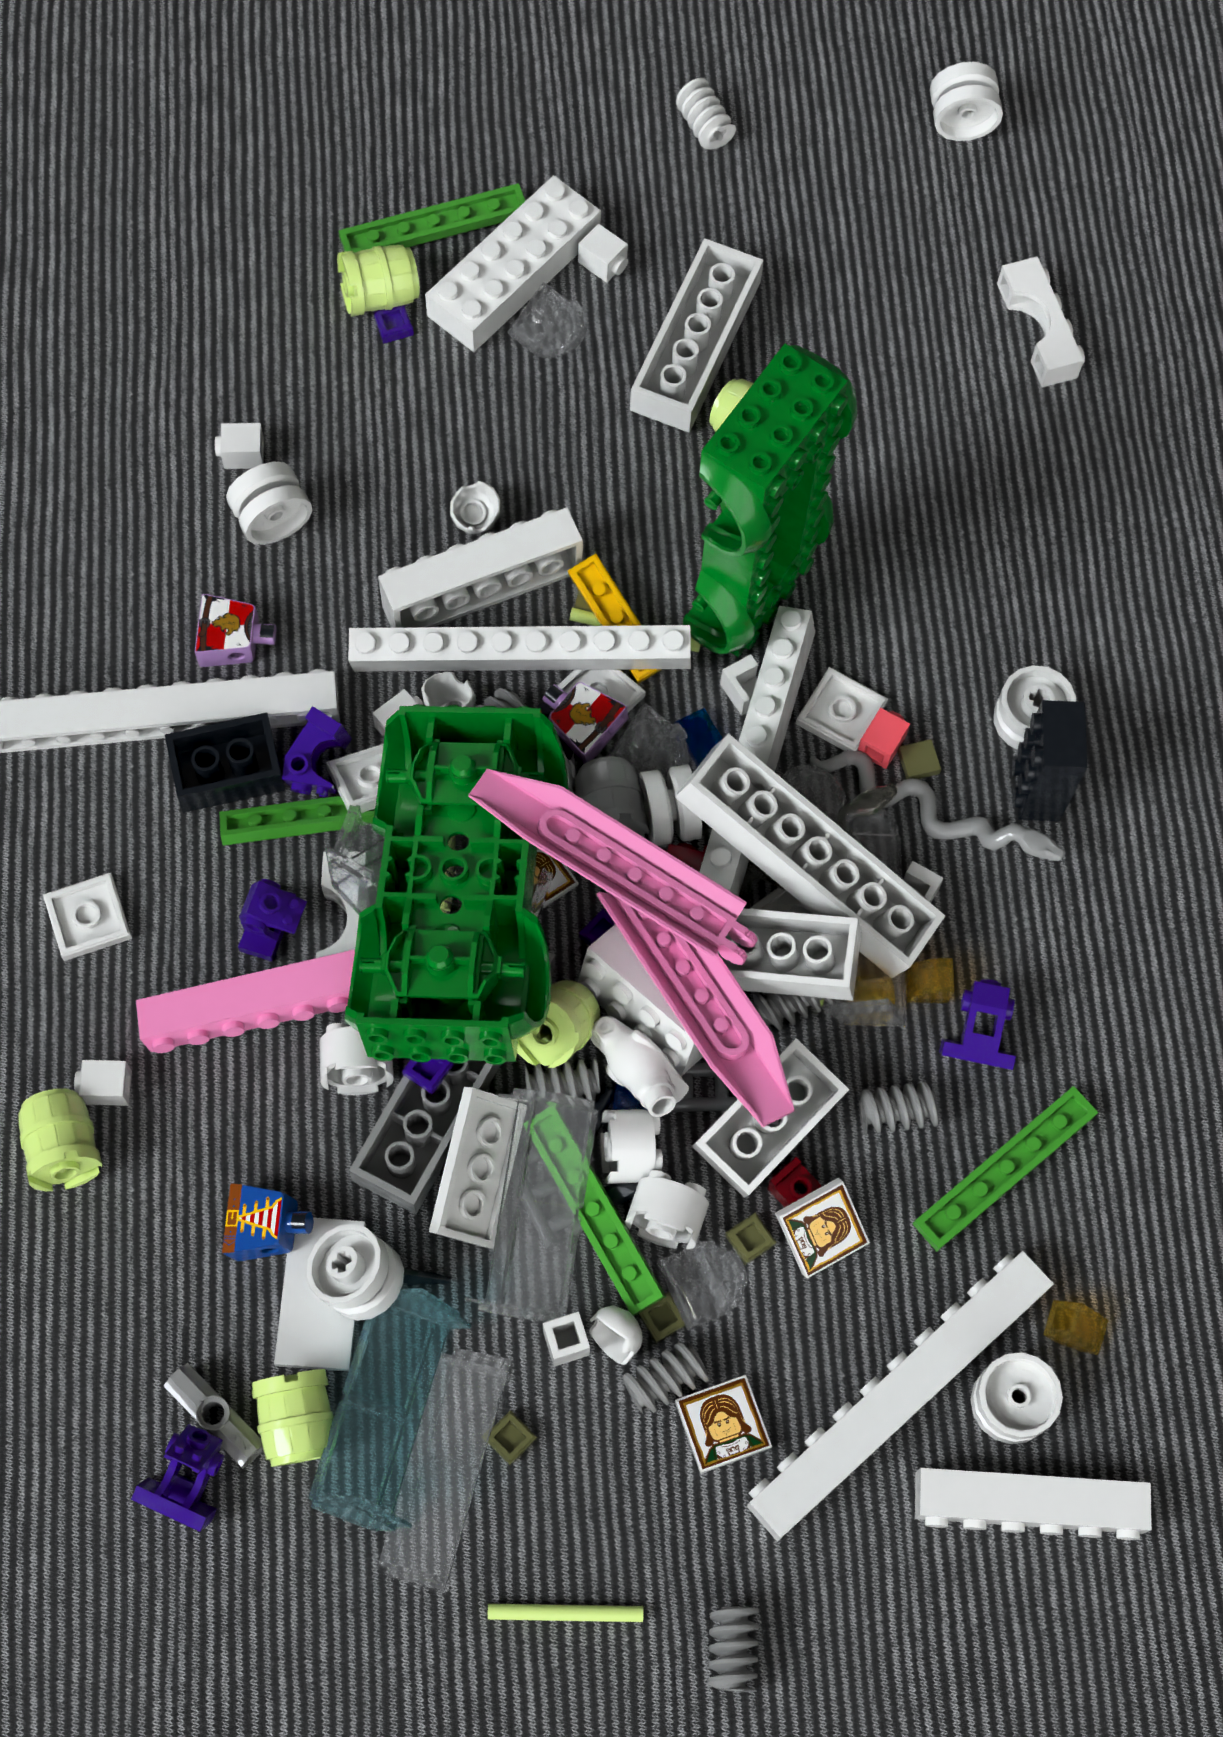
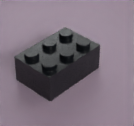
M267 712L165 734L176 794L183 813L285 791Z

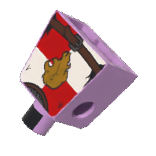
M202 594L195 654L199 667L251 663L255 658L256 644L275 645L276 625L259 624L256 606L245 602Z
M578 682L568 694L554 684L543 696V701L554 709L548 718L554 724L557 735L572 752L574 750V754L583 764L593 760L629 719L627 706L582 682Z

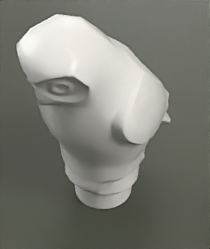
M602 1016L594 1022L590 1039L606 1057L608 1063L605 1068L607 1075L617 1084L626 1087L640 1101L641 1105L648 1110L651 1116L661 1117L670 1113L676 1103L680 1102L687 1094L689 1086L682 1079L665 1053L648 1036L639 1030H632L612 1016Z

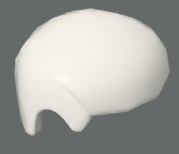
M478 481L473 485L462 486L450 502V516L457 528L469 534L484 533L490 530L500 517L501 500L495 488L484 482Z
M453 672L434 674L425 680L421 688L425 706L447 707L449 705H458L461 707H474L476 702V696L468 680L465 683L460 682Z
M614 1305L600 1308L590 1319L591 1323L595 1320L589 1330L590 1335L611 1359L625 1365L641 1347L643 1336L640 1325L627 1310Z

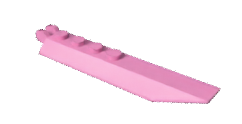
M486 769L469 793L468 797L524 840L712 958L719 951L720 955L724 959L731 961V963L737 965L745 963L748 956L746 955L747 953L738 945L726 938L727 934H729L733 941L741 944V946L747 948L755 946L758 939L755 933L736 921L747 903L745 900L563 786Z
M609 892L596 893L598 899L709 1067L762 1127H765L794 1112L795 1109L774 1036L720 955L716 953L715 957L712 958Z

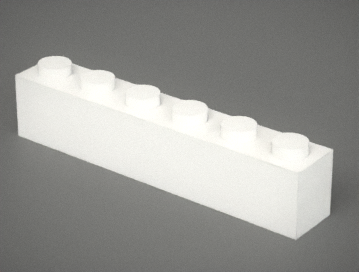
M920 1468L915 1473V1519L925 1520V1526L936 1528L948 1527V1521L963 1522V1529L986 1530V1524L1001 1525V1531L1022 1533L1025 1532V1526L1040 1527V1534L1063 1535V1529L1078 1530V1536L1098 1538L1102 1537L1101 1531L1116 1532L1117 1539L1140 1540V1534L1152 1530L1151 1483Z

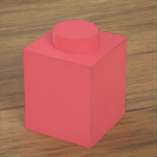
M880 707L861 738L858 751L865 752L872 759V762L887 769L899 746L905 740L910 723L906 722L899 713L886 711Z

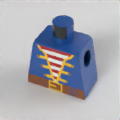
M230 1184L222 1253L236 1261L290 1253L293 1250L295 1234H310L312 1232L314 1224L313 1215L310 1211H297V1200L286 1193L241 1184Z

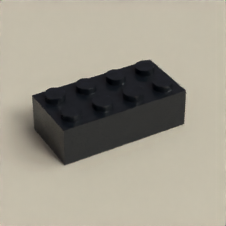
M1042 700L1037 713H1032L1030 728H1025L1024 742H1019L1018 755L1012 758V776H1017V787L1013 789L1012 804L1013 808H1018V820L1060 822L1088 768L1085 702Z

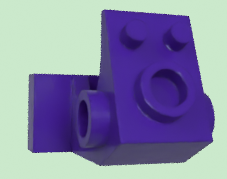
M312 706L305 716L308 722L285 755L282 780L288 786H291L290 790L293 792L310 795L312 790H316V794H319V797L326 798L328 793L337 794L338 790L334 788L333 784L318 775L316 763L320 755L329 748L341 747L345 750L352 738L342 724Z
M261 879V881L259 880L252 884L239 915L244 929L238 945L239 951L273 962L284 931L292 934L296 933L307 901L297 897L294 893L281 890V886L278 883L269 879ZM267 927L275 928L274 932Z
M983 979L980 982L974 981L970 990H964L960 1010L966 1011L967 1014L960 1042L942 1038L940 1054L942 1056L1013 1070L1016 1056L1012 1052L999 1050L1005 1020H1011L1015 1000L1009 999L1010 988L1002 987L998 981ZM977 1011L995 1015L992 1036L973 1032Z
M190 1424L187 1425L181 1434L174 1433L165 1450L164 1458L170 1460V1463L161 1483L148 1477L136 1486L131 1500L201 1532L212 1522L217 1510L201 1502L200 1499L210 1475L214 1477L218 1473L224 1460V1455L219 1453L223 1440L209 1434L204 1429L196 1428ZM182 1464L198 1473L195 1482L179 1475Z

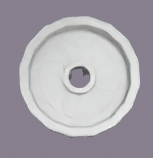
M961 62L942 70L931 81L930 96L934 107V123L937 132L944 138L955 141H970L987 135L1001 123L1003 110L999 97L998 79L995 70L987 64Z
M274 461L249 469L232 483L226 494L227 503L234 516L239 519L244 535L253 544H270L291 536L302 528L309 520L313 511L311 502L305 491L300 488L294 471L284 462Z
M1032 665L1021 668L1008 677L994 708L993 722L998 735L1009 746L1018 750L1019 742H1024L1025 728H1030L1032 713H1037L1042 700L1076 702V695L1071 683L1061 673L1049 667Z
M689 764L670 767L667 773V786L659 770L639 773V783L644 793V813L648 818L650 828L648 838L650 842L657 846L671 844L674 835L673 823L676 833L682 841L702 838V820L675 798L693 774Z
M357 1224L339 1225L326 1232L314 1245L307 1260L306 1277L310 1289L319 1299L332 1306L343 1316L358 1321L372 1319L385 1312L394 1303L403 1286L404 1267L400 1255L368 1228Z
M1020 1352L1005 1354L989 1364L975 1381L970 1400L973 1416L985 1433L997 1441L1018 1444L1032 1440L1051 1427L1060 1414L1063 1396L1060 1381L1053 1369L1037 1356ZM1013 1392L1016 1393L1017 1395H1019V1398H1018L1017 1401H1018V1402H1021V1403H1017V1402H1015V1401L1013 1400V1398H1012V1393H1013Z

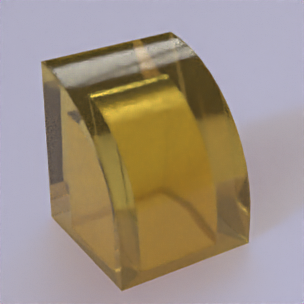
M953 958L922 960L913 963L910 968L905 970L907 1003L950 1002L954 994Z
M856 976L853 1013L889 1014L895 1004L892 978Z
M1053 1300L1043 1335L1071 1349L1099 1355L1109 1320L1083 1303Z

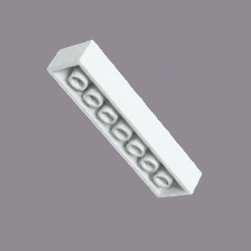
M729 733L711 749L675 796L676 799L811 912L817 915L858 918L862 932L859 952L891 979L912 966L945 917L941 911Z

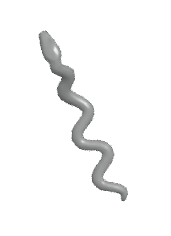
M847 750L824 761H820L814 756L810 757L812 768L819 773H831L848 765L856 766L859 771V791L863 800L872 807L887 808L907 796H916L920 802L922 827L934 839L952 840L977 836L984 848L993 851L1005 847L1015 840L1028 855L1054 861H1060L1065 855V850L1059 847L1049 836L1035 829L1025 828L1020 824L1012 823L995 831L991 821L984 817L975 816L954 822L939 821L934 791L927 782L917 778L903 780L886 791L878 790L875 785V769L872 759L865 752Z

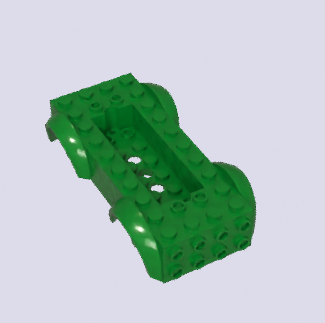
M784 343L701 450L699 477L712 488V491L704 499V504L712 510H717V507L720 505L722 512L713 524L709 522L701 535V539L704 540L701 571L695 587L699 595L692 602V609L684 616L683 625H690L691 638L718 654L732 653L739 657L745 648L750 650L754 646L760 635L758 630L764 623L767 625L771 623L778 611V607H776L781 599L787 600L796 587L795 580L800 574L805 576L814 563V558L811 556L815 552L817 545L826 541L834 523L833 503L825 489L832 478L829 470L836 459L833 452L840 439L848 436L857 417L856 390L850 379L839 368L801 346Z
M416 704L413 706H399V710L386 721L378 792L372 821V830L385 838L376 904L359 913L348 1005L345 1010V1022L359 1032L368 1057H373L380 1061H390L393 1058H410L416 1062L444 1059L452 1063H465L468 1060L485 1061L493 1065L516 1062L518 1039L535 1031L545 1022L551 999L550 959L538 917L531 913L537 847L524 840L468 797L486 769L560 785L569 790L566 762L554 724L541 713V708H531L528 706H520L518 708H497L495 706L461 707L458 705L439 707ZM465 835L469 839V844L463 850L456 851L448 846V842L453 836ZM460 866L464 868V871L457 877L445 875V871L449 867ZM450 897L459 899L462 902L460 910L454 914L444 913L440 907L445 899Z

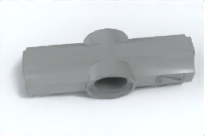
M189 1363L178 1368L169 1377L164 1388L204 1430L223 1440L221 1447L242 1469L261 1454L263 1450L261 1438ZM216 1406L223 1407L224 1417L221 1422L214 1425L207 1424L206 1414L209 1409Z

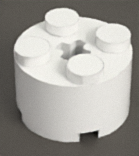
M332 1023L326 1027V1033L320 1038V1082L325 1089L329 1090L328 1084L337 1087V1093L365 1095L378 1092V1085L387 1082V1087L393 1083V1059L390 1061H380L373 1057H368L359 1032L351 1026L343 1023Z
M647 1109L604 1110L601 1123H608V1132L600 1133V1154L602 1172L609 1173L605 1183H638L641 1178L648 1177L651 1170L662 1171V1150L656 1149L655 1135L660 1134V1117L651 1116Z
M651 1170L648 1177L641 1178L638 1182L625 1225L629 1229L632 1224L639 1228L637 1235L654 1244L677 1249L678 1243H688L686 1249H693L696 1246L709 1206V1202L705 1198L706 1189L701 1185L687 1182L684 1185L671 1180V1176L662 1171Z

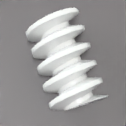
M705 78L694 79L680 90L676 99L677 107L682 112L684 119L687 120L695 137L698 138L700 145L710 150L726 145L734 136L736 127L731 124L730 116L726 114L725 108L720 105V100L715 96L714 90L709 87L708 80Z

